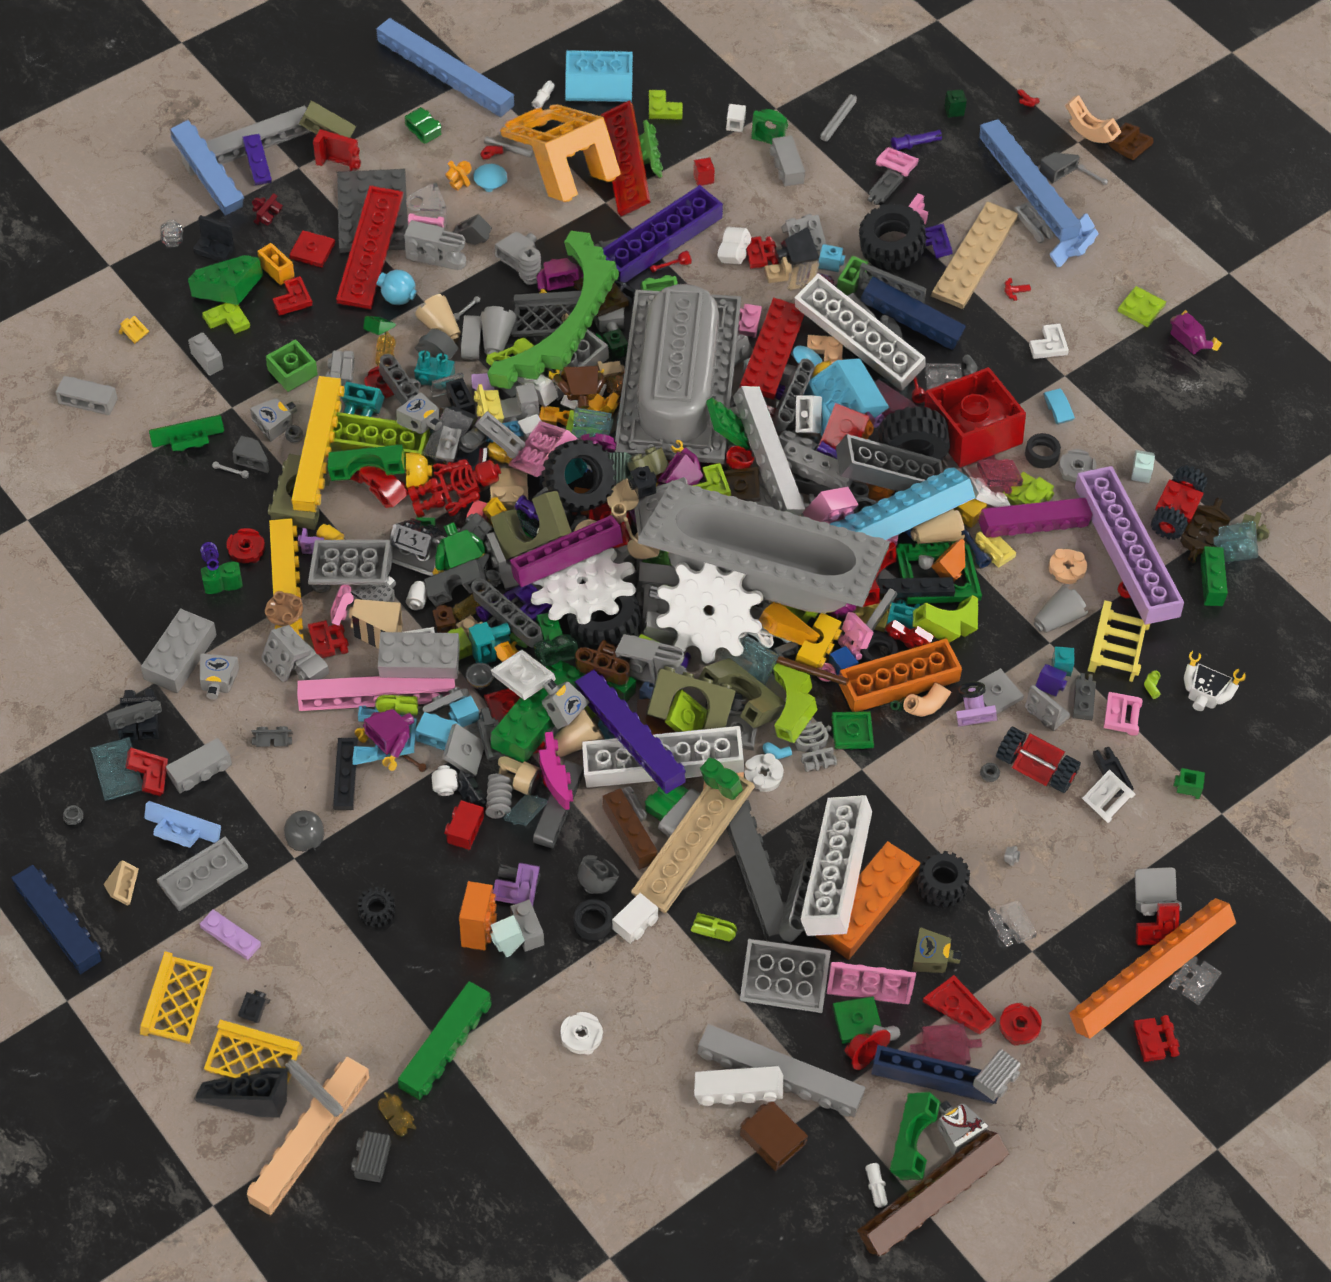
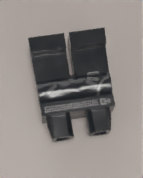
M125 690L123 698H120V709L145 701H156L157 698L154 690H143V697H136V692L133 690ZM158 714L143 722L133 723L118 729L120 741L138 740L139 735L141 740L159 739Z

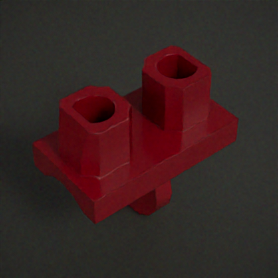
M273 193L267 201L264 197L253 199L252 205L254 207L252 210L257 212V217L253 221L255 224L258 225L262 222L269 226L274 216L268 212L271 211L276 215L280 213L283 205L276 200L278 197L276 194Z

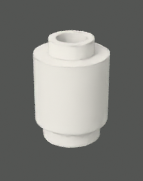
M416 581L411 585L406 598V604L410 609L419 610L424 608L427 599L426 585L422 581Z

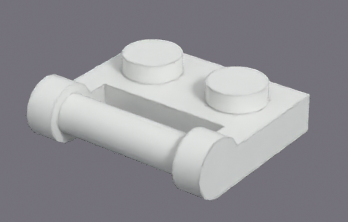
M1108 770L1082 799L1109 823L1112 820L1111 817L1122 805L1136 794L1111 770ZM1122 789L1124 793L1105 812L1102 808Z

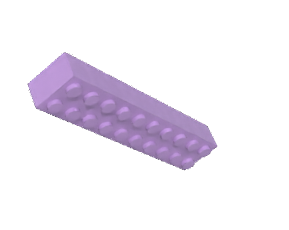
M1109 466L1078 473L1075 489L1080 498L1087 499L1093 514L1091 520L1144 624L1180 617L1184 601L1113 467Z

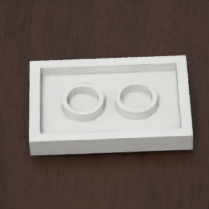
M523 650L491 669L492 675L523 700L544 688L543 684L549 679L556 680L554 673Z

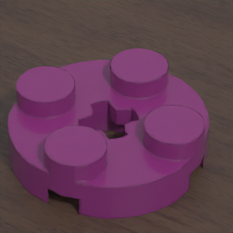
M595 433V437H589L590 434H584L580 437L583 441L591 440L593 444H600L603 451L607 450L609 453L616 451L617 442H614V438L611 436Z

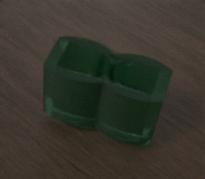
M563 634L555 637L553 640L547 639L534 644V650L537 660L543 666H551L560 660L569 661L576 658L578 646L571 635Z

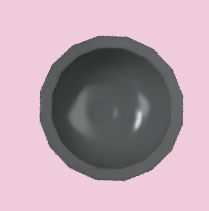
M484 663L471 665L466 671L468 683L476 689L486 688L494 678L491 672L492 668Z

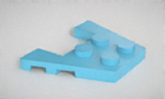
M359 706L358 721L364 722V719L379 711L376 708L371 709L366 706ZM414 718L415 722L409 726L410 737L399 756L414 753L415 730L417 728L416 718ZM376 744L375 747L354 746L353 765L382 760L385 757H390L391 754L386 755Z

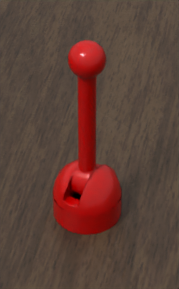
M688 250L678 255V259L658 266L652 265L650 270L656 272L657 269L678 262L681 265L692 264L691 256Z
M915 377L913 379L915 389L912 391V399L915 403H922L925 401L926 392L918 386Z

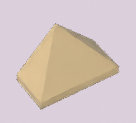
M123 860L118 863L103 884L112 898L125 905H130L138 868Z

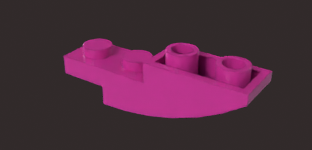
M545 732L546 750H539L541 772L553 797L565 810H569V802L573 801L572 789L568 790V784H571L570 772H566L565 765L560 764V756L555 754V751H558V740L553 738V732Z

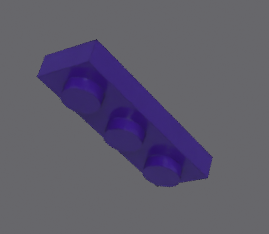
M260 134L243 136L242 140L254 185L271 183L272 179Z

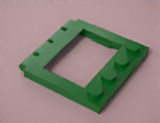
M948 542L932 543V546L930 543H915L914 547H912L911 543L898 544L896 559L900 577L914 578L911 564L908 561H918L919 555L931 556L934 560H937L950 547ZM965 545V568L963 569L967 583L964 586L954 584V597L906 598V603L962 602L972 595L977 597L978 601H981L982 594L970 546Z

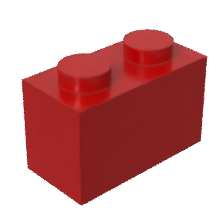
M461 800L459 806L453 810V819L451 823L447 824L445 835H447V843L470 850L484 819V807Z

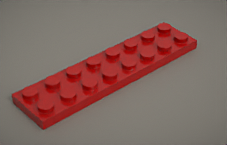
M630 100L601 114V117L604 118L621 173L612 181L617 212L620 216L651 203L634 108Z
M369 185L336 298L337 303L366 309L372 308L378 287L376 284L382 273L404 196L402 191Z
M773 297L740 387H760L763 397L774 400L805 316L795 307V304Z

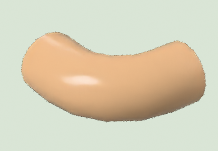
M935 682L931 690L924 697H919L915 694L907 696L903 704L904 710L920 717L931 715L943 706L951 691Z

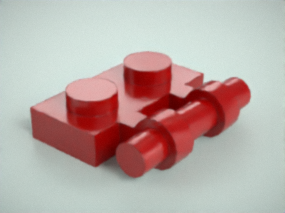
M761 236L751 237V242L745 249L750 269L765 267L768 265V261L772 262V265L779 264L775 256L776 244L772 237H766V241H762Z
M327 620L308 624L314 651L321 658L336 655V648H339L342 654L349 652V643L344 636L345 629L341 622L340 625L333 624L331 626H328ZM335 634L337 639L332 640L331 635Z
M1168 1015L1161 1017L1162 1025H1157L1155 1018L1134 1021L1133 1025L1144 1062L1165 1059V1051L1169 1050L1172 1057L1180 1055L1178 1050L1179 1042L1175 1039L1173 1033L1174 1025L1170 1022ZM1160 1034H1165L1167 1042L1161 1041Z

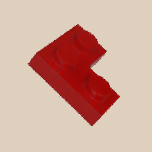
M301 276L284 281L288 294L273 298V303L279 316L313 306Z
M896 620L889 622L884 629L892 638L901 640L910 649L929 644L934 637L919 626L910 630Z
M130 748L127 753L125 768L144 773L142 791L158 796L164 793L168 759Z
M1158 903L1157 923H1136V944L1156 945L1179 927V904Z

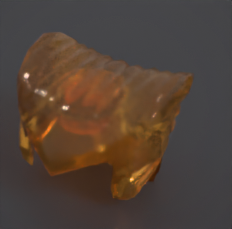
M624 372L607 375L604 378L607 392L609 394L614 392L619 395L616 402L618 403L617 408L620 406L624 378L621 375Z

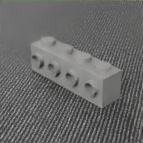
M791 440L788 441L783 449L791 472L831 489L850 487L854 481L853 479L840 476L837 459Z

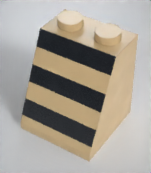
M355 599L354 606H350L349 618H351V629H354V637L379 649L380 632H402L401 603Z

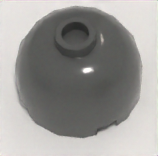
M301 810L293 813L286 820L284 836L289 847L305 852L307 849L317 848L322 843L325 835L324 826L317 814Z
M594 855L583 857L577 875L580 884L586 892L601 894L613 888L619 877L617 876L619 871L612 863L605 859L602 862L596 860L598 856Z

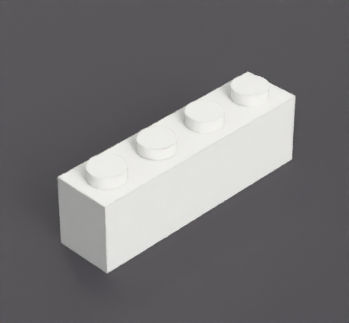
M779 1066L695 1072L694 1096L698 1103L704 1106H711L714 1103L729 1105L742 1101L753 1103L757 1100L773 1102L776 1099H783V1074Z

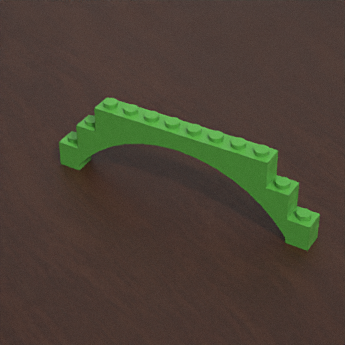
M570 231L564 242L567 255L572 256L578 262L584 274L581 296L574 310L557 330L537 345L513 357L494 361L487 372L491 386L511 389L518 377L538 380L545 368L563 370L571 362V358L574 352L577 351L579 343L584 339L588 327L591 326L592 320L598 314L601 304L604 303L605 297L611 291L614 281L619 276L615 261L606 260L603 247L594 246L590 233Z

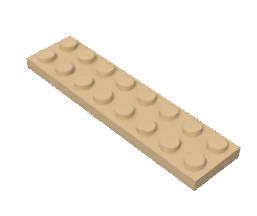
M987 201L932 291L931 297L964 309L1016 222L1018 214Z
M739 776L743 790L734 800L724 797L719 789H714L707 785L632 889V895L636 897L641 893L655 904L658 910L666 914L755 788L754 783Z

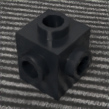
M648 466L638 467L630 471L631 479L628 482L631 490H635L638 499L656 494L657 478Z

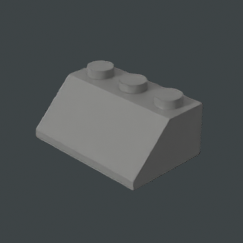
M398 523L393 524L389 539L391 543ZM438 536L433 538L427 557L391 545L392 563L433 576L437 545L439 540L446 537Z

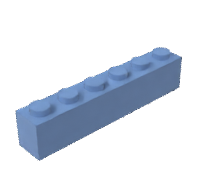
M189 120L171 128V139L223 214L226 216L242 208L244 199L242 192L235 188L233 179L226 175L225 168L217 162L214 152L207 148L205 139L200 138L196 126L191 125Z

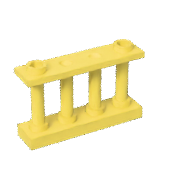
M1104 600L1088 671L1095 673L1097 666L1101 667V665L1131 672L1129 681L1133 682L1135 675L1139 676L1140 673L1139 656L1145 630H1149L1150 624L1145 625L1140 618L1115 613L1114 610L1110 609L1112 602ZM1116 620L1140 626V633L1136 634L1112 628L1107 622ZM1104 635L1137 641V647L1132 649L1108 643L1107 640H1104ZM1108 650L1133 656V665L1104 658L1103 655H1100V652Z

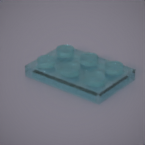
M130 737L91 748L105 801L142 790L143 783L140 772L125 768L128 750L132 748Z

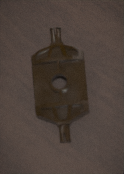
M1216 498L1213 506L1199 505L1190 524L1188 523L1182 534L1181 544L1184 548L1191 551L1188 557L1189 561L1192 559V562H1195L1197 556L1202 555L1204 546L1219 547L1231 520L1220 509L1223 503L1222 499L1219 501V498ZM1204 531L1207 532L1209 535L1203 536L1200 534V532Z

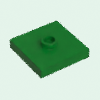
M871 711L832 712L834 749L874 748Z
M874 996L833 1003L832 1007L842 1044L850 1043L858 1034L872 1035L871 1032L874 1024L881 1026Z

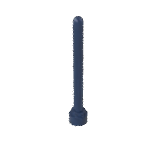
M964 526L965 530L961 531V534L965 535V541L975 554L976 564L981 569L987 567L992 562V559L988 553L980 550Z

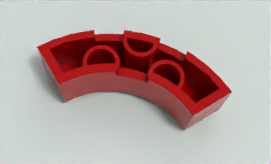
M366 466L360 468L350 479H347L360 484L364 482L369 485L370 491L385 508L396 506L409 495L404 482L398 480L394 475H386L378 467Z

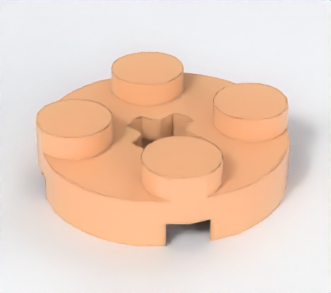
M1057 549L1050 559L1049 572L1051 575L1053 573L1056 576L1055 579L1061 583H1076L1077 580L1085 576L1087 570V562L1084 559L1085 555L1082 552L1071 549ZM1064 564L1071 565L1070 569H1067Z

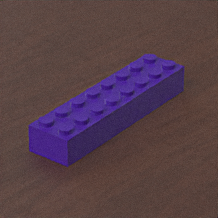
M699 185L604 247L603 252L606 260L615 261L619 271L617 280L626 283L722 219L723 203Z

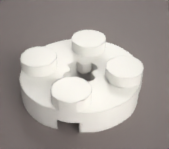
M773 754L756 755L746 761L744 778L754 783L755 788L760 789V792H770L780 785L784 772L783 766ZM761 770L767 771V776H764L763 774H759L760 771H761Z
M579 1012L577 1015L567 1017L562 1023V1045L573 1053L589 1055L593 1053L602 1041V1027L599 1020L590 1013ZM584 1029L587 1035L579 1037L576 1032Z

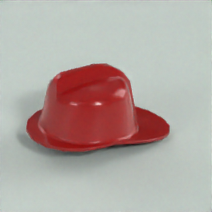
M882 1029L872 1035L858 1034L851 1040L850 1044L845 1048V1052L852 1059V1066L855 1070L865 1068L875 1058L878 1045L887 1047L891 1038L888 1030Z

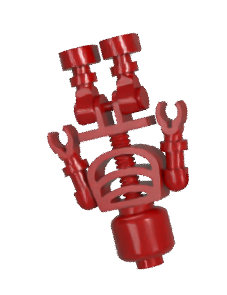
M466 459L459 460L456 463L448 462L447 465L438 463L434 464L433 468L434 470H440L433 473L436 477L440 478L441 483L438 482L437 478H432L424 486L422 484L418 486L419 488L411 486L407 490L417 517H424V510H431V507H443L446 504L444 498L448 501L445 509L448 511L449 516H454L462 507L466 508L467 504L479 500L480 488L478 484L484 487L499 481V474H502L498 463L494 464L492 460L477 464L474 471ZM450 472L451 483L447 485L443 475ZM455 490L460 497L459 501L452 502L449 492ZM426 492L433 494L429 501L426 499L423 500V503L420 502L419 495H426Z

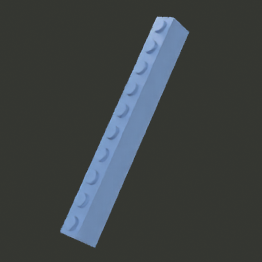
M391 18L376 28L377 41L413 62L416 66L426 70L442 82L447 83L492 113L502 117L514 107V94Z
M999 119L981 124L979 138L1057 238L1062 242L1078 237L1081 228L1080 220L1076 218L1071 208H1068L1063 198L1057 194L1055 188L1049 184L1047 178L1041 174L1038 167L1026 155L1021 145H1018L1013 135L1007 131L1005 125Z

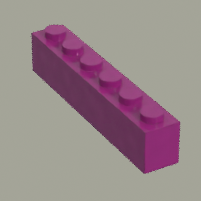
M1077 498L985 508L981 510L978 522L986 538H995L1005 535L1013 536L1023 533L1031 534L1041 531L1083 528L1089 525L1093 514L1087 499Z
M610 515L510 560L513 577L522 588L623 543L621 527L614 517Z

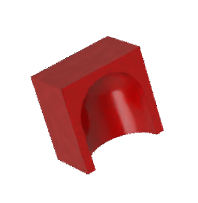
M989 367L926 390L925 407L930 408L931 411H937L945 418L948 425L950 442L948 453L959 468L1023 444L1026 412Z

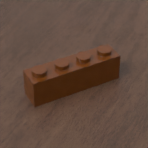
M619 788L603 795L602 808L638 870L650 866L657 856V849L623 791Z

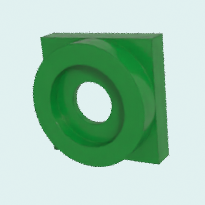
M755 110L751 139L772 144V138L785 137L788 128L787 118L775 110ZM765 122H772V124L776 125V128L771 129L767 127Z

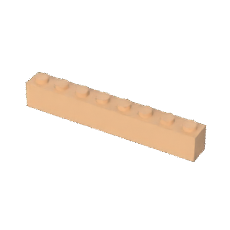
M346 1057L343 1062H339L335 1068V1074L331 1079L328 1078L325 1081L323 1088L342 1106L343 1112L337 1117L333 1116L314 1097L310 1103L309 1110L306 1113H302L299 1117L298 1125L294 1130L288 1132L285 1143L282 1147H278L275 1150L272 1161L269 1165L266 1164L262 1168L259 1179L249 1186L247 1196L250 1204L270 1216L370 1078L368 1068L349 1057Z

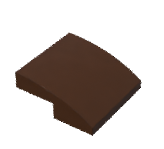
M1125 123L1119 128L1121 133L1113 141L1107 142L1111 148L1131 160L1137 158L1154 143L1153 137L1140 133L1139 127L1129 123Z

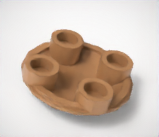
M282 591L275 592L265 607L267 619L279 626L291 625L301 617L303 612L302 600L294 594Z

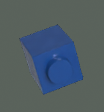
M847 646L830 653L829 664L833 665L837 675H839L840 670L858 665L859 663Z

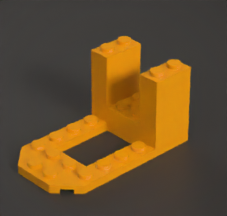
M556 104L551 105L550 109L542 110L541 107L507 121L505 123L506 128L502 127L500 129L502 137L532 146L547 195L556 200L568 202L573 199L572 197L578 195L566 157L575 155V152L583 150L592 177L610 182L615 180V177L621 175L604 118L601 116ZM551 119L564 122V124L547 132L533 129L536 126L546 125L547 121Z

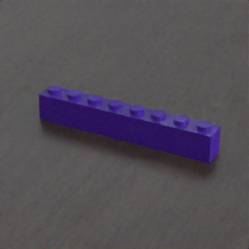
M593 670L575 681L576 689L589 701L588 707L665 794L686 782L684 766L680 762H676L672 752L663 747L661 740L652 735L650 728L646 724L643 725L637 713H632L627 702L618 697L616 690L607 685L602 675H598Z

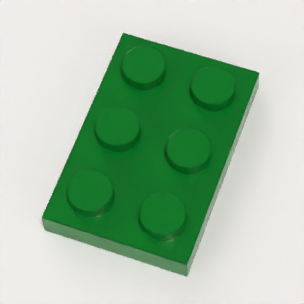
M712 397L708 399L706 403L714 430L736 446L749 450L751 447L741 418L735 415L731 409L728 410L721 402L716 401Z

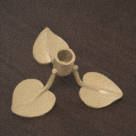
M626 478L612 488L613 493L611 496H607L611 515L618 523L625 522L629 536L632 539L627 545L628 552L632 557L641 560L657 557L659 549L638 544V532L635 536L632 534L628 518H626V511H631L637 507L639 499L635 490H631ZM591 519L584 520L576 526L574 531L597 521Z

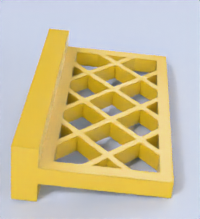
M165 951L140 1026V1034L145 1036L152 1034L190 1044L213 967L173 957V953ZM175 964L184 966L186 972L177 976L173 970ZM198 970L207 972L206 977L199 981L193 975ZM190 975L194 983L184 988L180 979ZM177 982L181 990L171 994L167 987ZM197 987L200 996L191 999L187 991ZM184 994L188 1002L178 1006L174 998ZM170 1000L175 1009L165 1013L161 1006ZM191 1005L194 1015L185 1018L181 1010ZM178 1012L182 1021L172 1025L168 1016ZM165 1019L169 1026L165 1030L155 1029L156 1023ZM185 1024L189 1030L187 1037L179 1035L175 1029Z
M220 1019L217 1026L218 1031L204 1066V1071L234 1079L241 1077L242 1073L248 1072L251 1075L250 1072L260 1067L264 1069V1065L273 1060L281 1068L277 1058L286 1054L292 1056L291 1059L296 1061L303 1047L300 1042ZM221 1037L230 1038L233 1045L221 1050L219 1046ZM244 1043L250 1044L253 1050L241 1056L237 1047ZM235 1048L239 1058L228 1063L224 1054ZM263 1049L270 1050L273 1056L261 1062L257 1053ZM255 1054L259 1063L248 1069L244 1059ZM222 1056L225 1065L218 1069L211 1067L213 1059ZM241 1061L245 1071L239 1074L232 1073L230 1067ZM288 1072L287 1086H288V1083H289V1080H290V1077H291V1074H290L289 1072Z

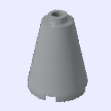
M500 306L486 307L484 312L481 311L484 352L487 355L504 350L516 322V314L513 311H504V307Z
M1069 584L1062 585L1035 616L1034 626L1039 632L1047 633L1088 614V610L1084 611L1086 607L1085 602L1075 589L1070 590L1067 588L1070 586Z

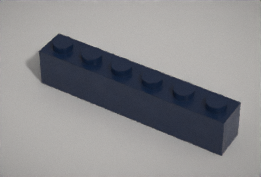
M872 277L860 299L867 306L880 311L882 314L895 319L897 322L910 327L912 330L927 336L929 339L951 350H954L966 328L964 324L875 277Z
M32 864L12 877L14 886L77 971L82 974L102 961L100 957L102 950L96 941L91 942L89 939L91 936L87 929L79 926V919L75 913H69L67 910L69 907L63 898L59 899L56 896L58 893L53 884H47L45 881L47 878L41 869L37 871Z
M881 1045L877 1046L871 1075L996 1104L998 1099L997 1097L992 1101L973 1086L974 1079L981 1072V1069Z

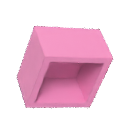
M849 487L820 492L803 511V515L812 520L830 524L844 519L849 514H853V510L859 504Z

